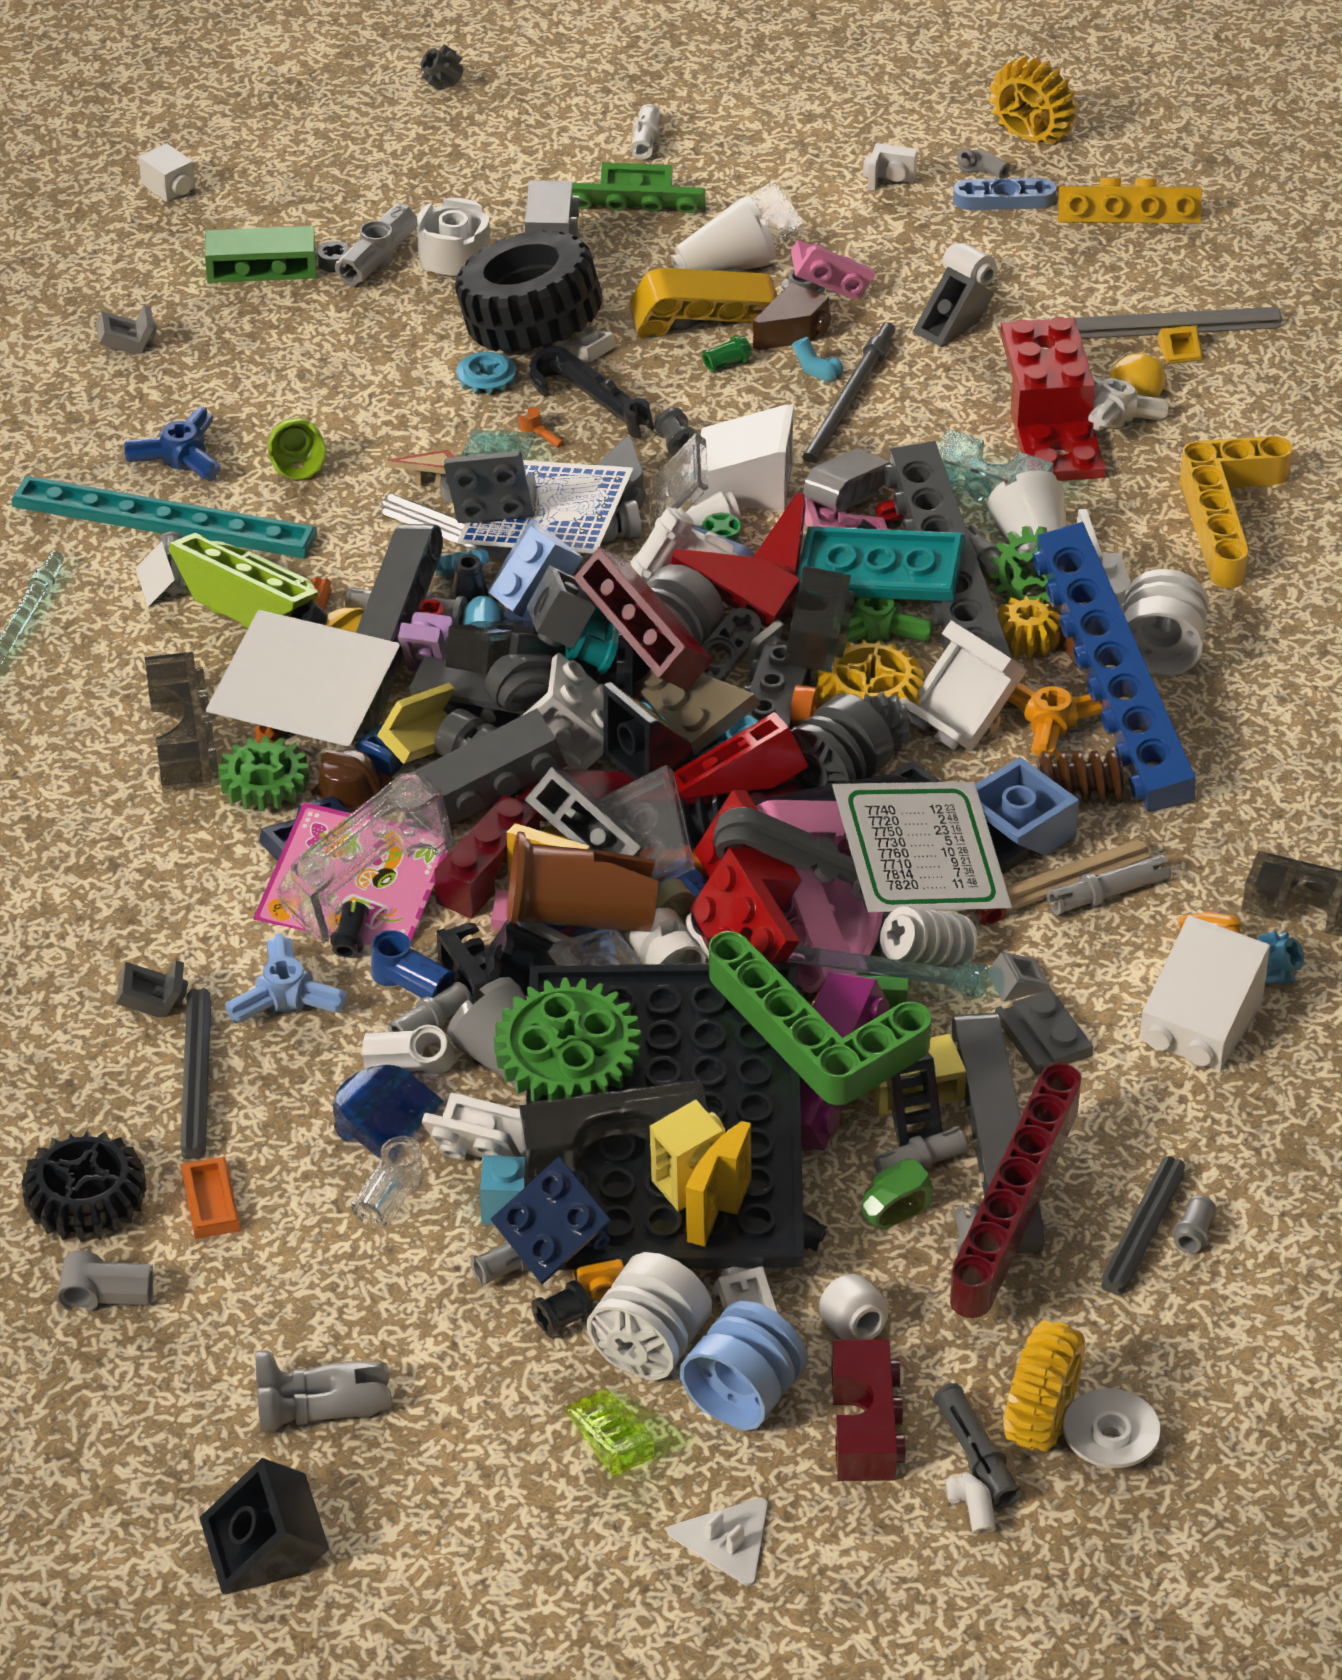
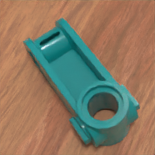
M595 604L596 608L574 648L571 649L566 646V658L568 660H581L597 667L598 673L605 674L610 668L617 652L618 630Z

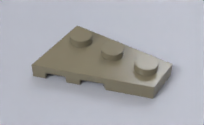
M649 670L645 676L634 683L641 696L659 716L679 734L689 740L695 755L761 705L754 693L703 673L688 691L658 678L652 670Z

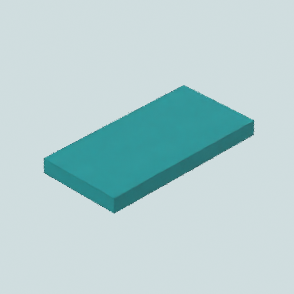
M808 526L797 577L800 578L797 594L954 602L965 547L964 533Z

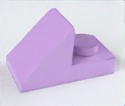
M415 612L412 616L411 624L401 622L398 639L409 671L417 672L424 656L450 661L453 626L450 616Z

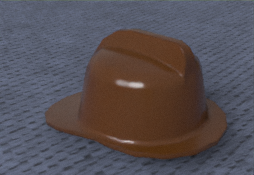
M354 749L337 752L325 750L323 752L319 769V783L311 790L315 800L334 796L350 813L372 819H383L400 810L388 785L396 780L387 774L377 771L366 753Z

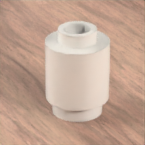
M967 243L952 244L943 256V266L945 269L950 267L984 286L989 285L996 276L995 259Z

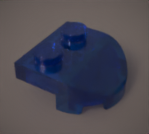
M386 1064L368 1067L352 1075L338 1088L331 1103L335 1118L334 1129L344 1141L349 1142L352 1138H355L376 1157L388 1162L423 1126L422 1119L424 1113L434 1114L441 1107L444 1100L410 1072L399 1066Z

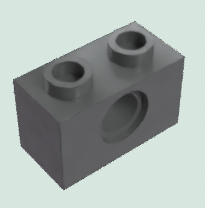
M549 565L530 599L527 609L539 639L556 648L563 644L573 649L596 606L573 579V576Z

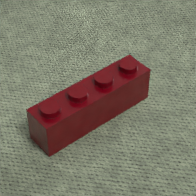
M598 548L574 576L573 579L658 678L688 691L712 663L713 659L628 561Z

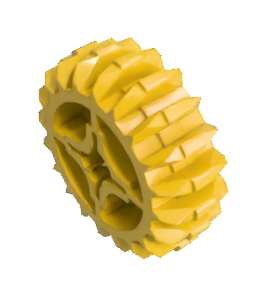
M1024 55L1018 59L1010 60L996 73V76L993 77L994 81L989 87L992 93L988 101L995 105L991 113L998 115L1000 118L997 125H1004L1008 129L1007 132L1035 143L1045 141L1052 146L1070 133L1071 128L1074 126L1073 124L1078 117L1076 110L1079 103L1073 98L1077 91L1069 89L1068 83L1070 79L1062 78L1060 75L1061 68L1052 69L1050 60L1041 62L1038 55L1033 58Z
M864 639L859 645L847 642L845 649L834 647L832 655L824 656L823 662L816 673V688H818L821 698V706L833 696L842 693L864 699L865 692L869 696H877L883 691L886 697L897 695L898 699L906 698L920 707L918 690L923 687V682L925 681L923 669L920 668L917 658L910 657L909 650L898 651L895 643L885 646L881 644L880 639L875 644H868Z
M1047 1320L1041 1321L1033 1328L1032 1334L1027 1338L1025 1348L1022 1349L1019 1363L1016 1365L1014 1378L1011 1381L1010 1393L1007 1397L1008 1402L1004 1412L1005 1420L1003 1426L1006 1439L1017 1443L1022 1448L1032 1451L1036 1449L1047 1452L1057 1443L1058 1436L1062 1434L1065 1413L1073 1402L1078 1390L1079 1379L1082 1375L1081 1369L1085 1360V1338L1079 1330L1073 1329L1065 1323L1058 1321L1054 1323Z

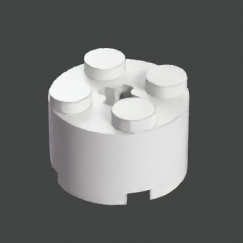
M464 198L443 199V205L433 208L432 202L423 207L418 213V253L421 266L426 271L457 276L461 267L465 266L467 259L472 255L476 256L483 247H490L489 215L482 212V206L475 201Z

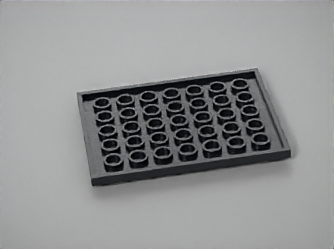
M797 962L770 963L798 992ZM709 963L530 966L529 987L534 988L539 993L544 992V981L548 980L555 989L560 988L563 978H567L570 987L575 988L581 979H586V988L591 991L601 983L603 984L604 997L615 991L618 992L619 1004L629 1002L631 1016L638 1017V1030L641 1031L640 1061L633 1063L634 1074L633 1076L623 1075V1087L621 1089L608 1085V1098L605 1099L595 1092L591 1094V1105H587L581 1097H575L572 1108H568L565 1098H558L556 1104L550 1107L547 1095L543 1094L540 1099L533 1102L531 1101V1089H527L524 1188L559 1156L612 1220L607 1225L610 1240L605 1247L596 1250L593 1246L588 1247L585 1245L559 1270H577L579 1267L621 1259L625 1267L632 1256L643 1252L665 1255L679 1261L688 1269L757 1268L761 1266L763 1268L804 1267L800 1075L713 985L709 978ZM694 1100H697L708 1113L713 1112L719 1117L725 1132L741 1121L751 1123L750 1184L737 1215L719 1210L705 1247L687 1242L686 1208L678 1212L652 1182L650 1125ZM522 1260L523 1271H531Z

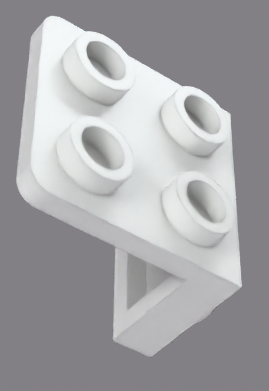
M451 1092L443 1117L424 1113L422 1119L423 1126L436 1146L440 1147L439 1152L447 1157L464 1160L466 1154L482 1158V1163L483 1155L525 1157L526 1111Z

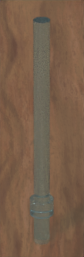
M52 551L43 566L36 569L29 579V589L0 635V666L44 594L48 595L56 582L55 575L64 562V557L61 553Z

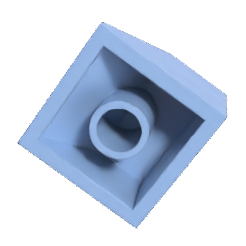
M530 519L489 584V593L512 612L523 616L549 565L572 576L583 560V557L537 521Z

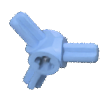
M277 933L275 938L267 941L268 962L263 968V975L255 980L256 987L228 1001L225 1005L230 1019L234 1023H239L267 1008L273 1013L277 1011L291 1012L296 1009L301 1010L305 1004L339 1013L344 1008L347 994L342 989L314 982L312 974L304 971L302 964L294 958L292 939L283 937L282 933Z

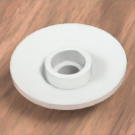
M1107 1388L1087 1392L1075 1399L1065 1413L1063 1431L1070 1448L1085 1461L1106 1468H1124L1144 1461L1153 1453L1160 1438V1422L1154 1409L1139 1396L1128 1391ZM1111 1434V1435H1115L1116 1437H1115V1438H1111V1437H1107V1436H1104V1435Z

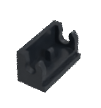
M508 920L505 921L485 952L487 978L494 981L498 978L510 977L521 987L524 995L527 997L530 966L580 965L582 961V955Z
M465 923L449 930H445V928L437 930L438 960L444 967L455 972L454 983L461 982L470 991L473 1004H475L484 996L480 988L493 981L487 978L486 948L484 947L483 940L479 937L462 943L464 937L477 933L479 928L475 923Z

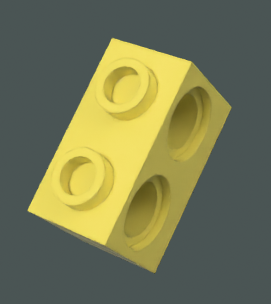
M697 1100L650 1125L652 1182L678 1212L686 1208L685 1187L698 1162L707 1150L726 1133L719 1117L713 1112L708 1113Z

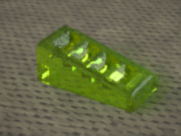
M604 1388L565 1406L566 1414L612 1477L654 1458V1438L647 1428L608 1388ZM602 1403L606 1406L588 1416L584 1413V1411ZM610 1415L614 1417L599 1425L594 1423ZM618 1426L621 1427V1429H618L610 1434H604L605 1432L614 1429ZM622 1438H629L628 1440H625L617 1445L614 1444V1442Z

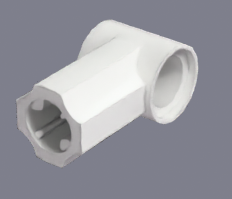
M423 1025L414 1031L365 1033L364 1040L362 1041L364 1070L367 1074L424 1071L434 1075L442 1074L450 1070L456 1056L454 1047L445 1033L435 1025ZM429 1044H441V1049L435 1056L429 1058L422 1057L424 1049Z

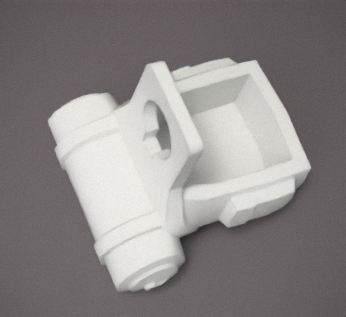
M667 507L663 515L654 523L655 527L647 541L630 563L647 583L660 568L671 564L672 554L676 549L731 555L738 554L733 551V545L718 537L717 534L710 531L703 534L692 529L694 522L683 510Z

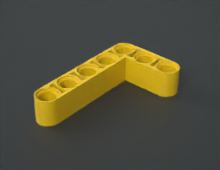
M1265 436L1190 442L1183 448L1180 482L1210 579L1219 587L1231 589L1241 586L1245 581L1248 560L1247 542L1229 488L1269 486L1286 482L1290 474L1293 446L1285 438Z

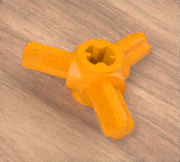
M1019 682L1007 700L1025 711L1024 717L1031 723V730L1034 733L1031 752L1038 755V758L1041 751H1048L1050 757L1054 756L1058 740L1064 737L1070 728L1077 726L1078 719L1101 715L1100 713L1103 711L1100 702H1093L1090 694L1073 698L1070 692L1057 686H1047L1034 691Z

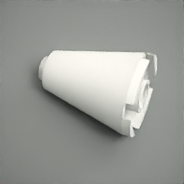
M748 195L738 199L675 247L676 255L671 256L674 268L723 271L726 269L746 270L774 263L773 259L776 258L774 243L767 224L762 226L756 216L761 214L754 201Z
M1035 470L1015 475L1017 481L1007 486L1003 481L989 495L987 506L990 516L1009 543L1007 533L1010 531L1016 532L1021 537L1022 527L1031 526L1034 535L1039 526L1047 527V532L1067 526L1064 488L1051 472ZM1037 542L1024 544L1019 549L1027 553L1032 552L1037 546ZM1026 562L1027 566L1031 569L1032 576H1039L1034 562Z

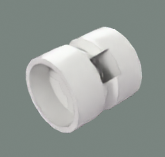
M670 908L656 909L651 932L630 931L629 942L645 964L706 963V955L702 948L688 932L687 927L676 911Z

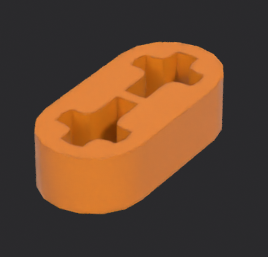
M802 685L795 686L790 710V720L793 728L799 726L804 719L811 717L821 707L818 688Z

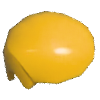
M1131 353L1121 358L1113 366L1109 378L1123 380L1131 384L1137 391V395L1159 398L1161 392L1167 390L1164 367L1159 360L1144 353Z

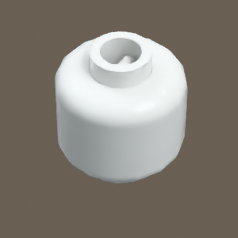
M848 1274L840 1276L826 1287L820 1298L819 1312L822 1320L842 1340H871L883 1330L888 1319L889 1306L886 1298L865 1277Z

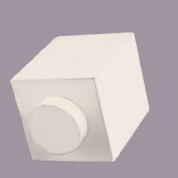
M166 143L139 156L141 184L166 202L180 195H185L195 188L193 161Z

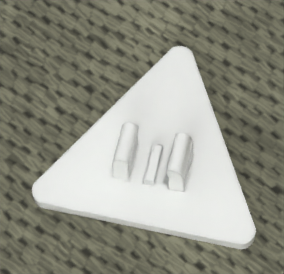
M760 1497L673 1524L667 1528V1535L743 1585L751 1586L755 1582L768 1502L765 1498Z

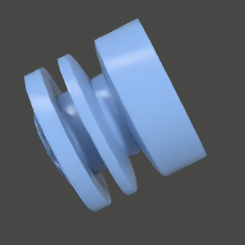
M741 1300L728 1305L708 1330L707 1335L703 1336L680 1365V1379L686 1393L703 1412L738 1430L747 1431L760 1426L779 1402L781 1395L787 1392L806 1368L807 1351L799 1334L778 1313L759 1303Z

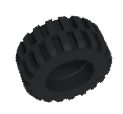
M537 230L531 234L523 232L515 234V237L509 239H500L490 247H483L476 256L472 255L466 260L465 266H462L459 270L455 282L456 294L469 335L482 347L485 346L487 349L495 352L499 349L504 353H514L522 350L523 353L531 352L535 348L553 346V343L560 340L564 342L570 339L573 333H580L587 327L588 322H592L595 319L603 299L589 247L575 235L570 233L565 235L562 231L556 230L552 232Z

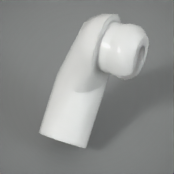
M961 1473V1477H949L945 1481L947 1499L953 1504L965 1501L969 1510L972 1533L980 1534L996 1531L992 1498L988 1487L970 1473Z

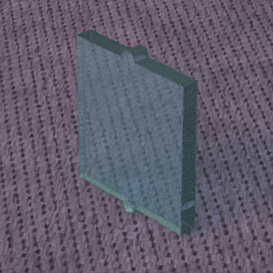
M473 429L462 451V457L520 451L523 460H526L535 440V432Z

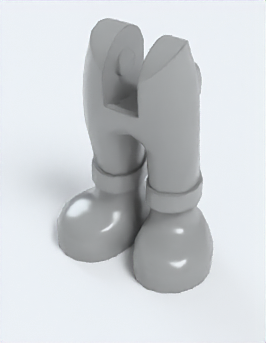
M255 1351L260 1432H273L281 1428L282 1425L295 1421L297 1426L306 1425L308 1422L335 1418L371 1417L375 1413L389 1409L392 1406L391 1391L387 1387L390 1379L389 1368L385 1362L346 1361L330 1363L306 1370L304 1368L292 1369V1373H286L279 1369L275 1357L270 1351Z

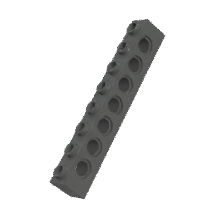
M936 441L890 448V465L884 466L887 487L894 488L895 490L893 494L894 506L897 515L904 516L903 530L964 533L965 547L954 602L933 601L931 603L934 625H941L944 631L952 620L1013 659ZM941 631V643L943 651H945L951 641Z

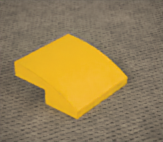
M741 1121L729 1129L707 1150L692 1172L685 1187L687 1242L705 1247L719 1210L738 1214L751 1181V1123Z

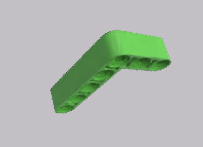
M724 931L716 934L709 943V978L713 985L827 1103L844 1105L852 1102L928 1054L931 1040V1013L921 1003L912 1001L898 1004L842 1038L740 933Z

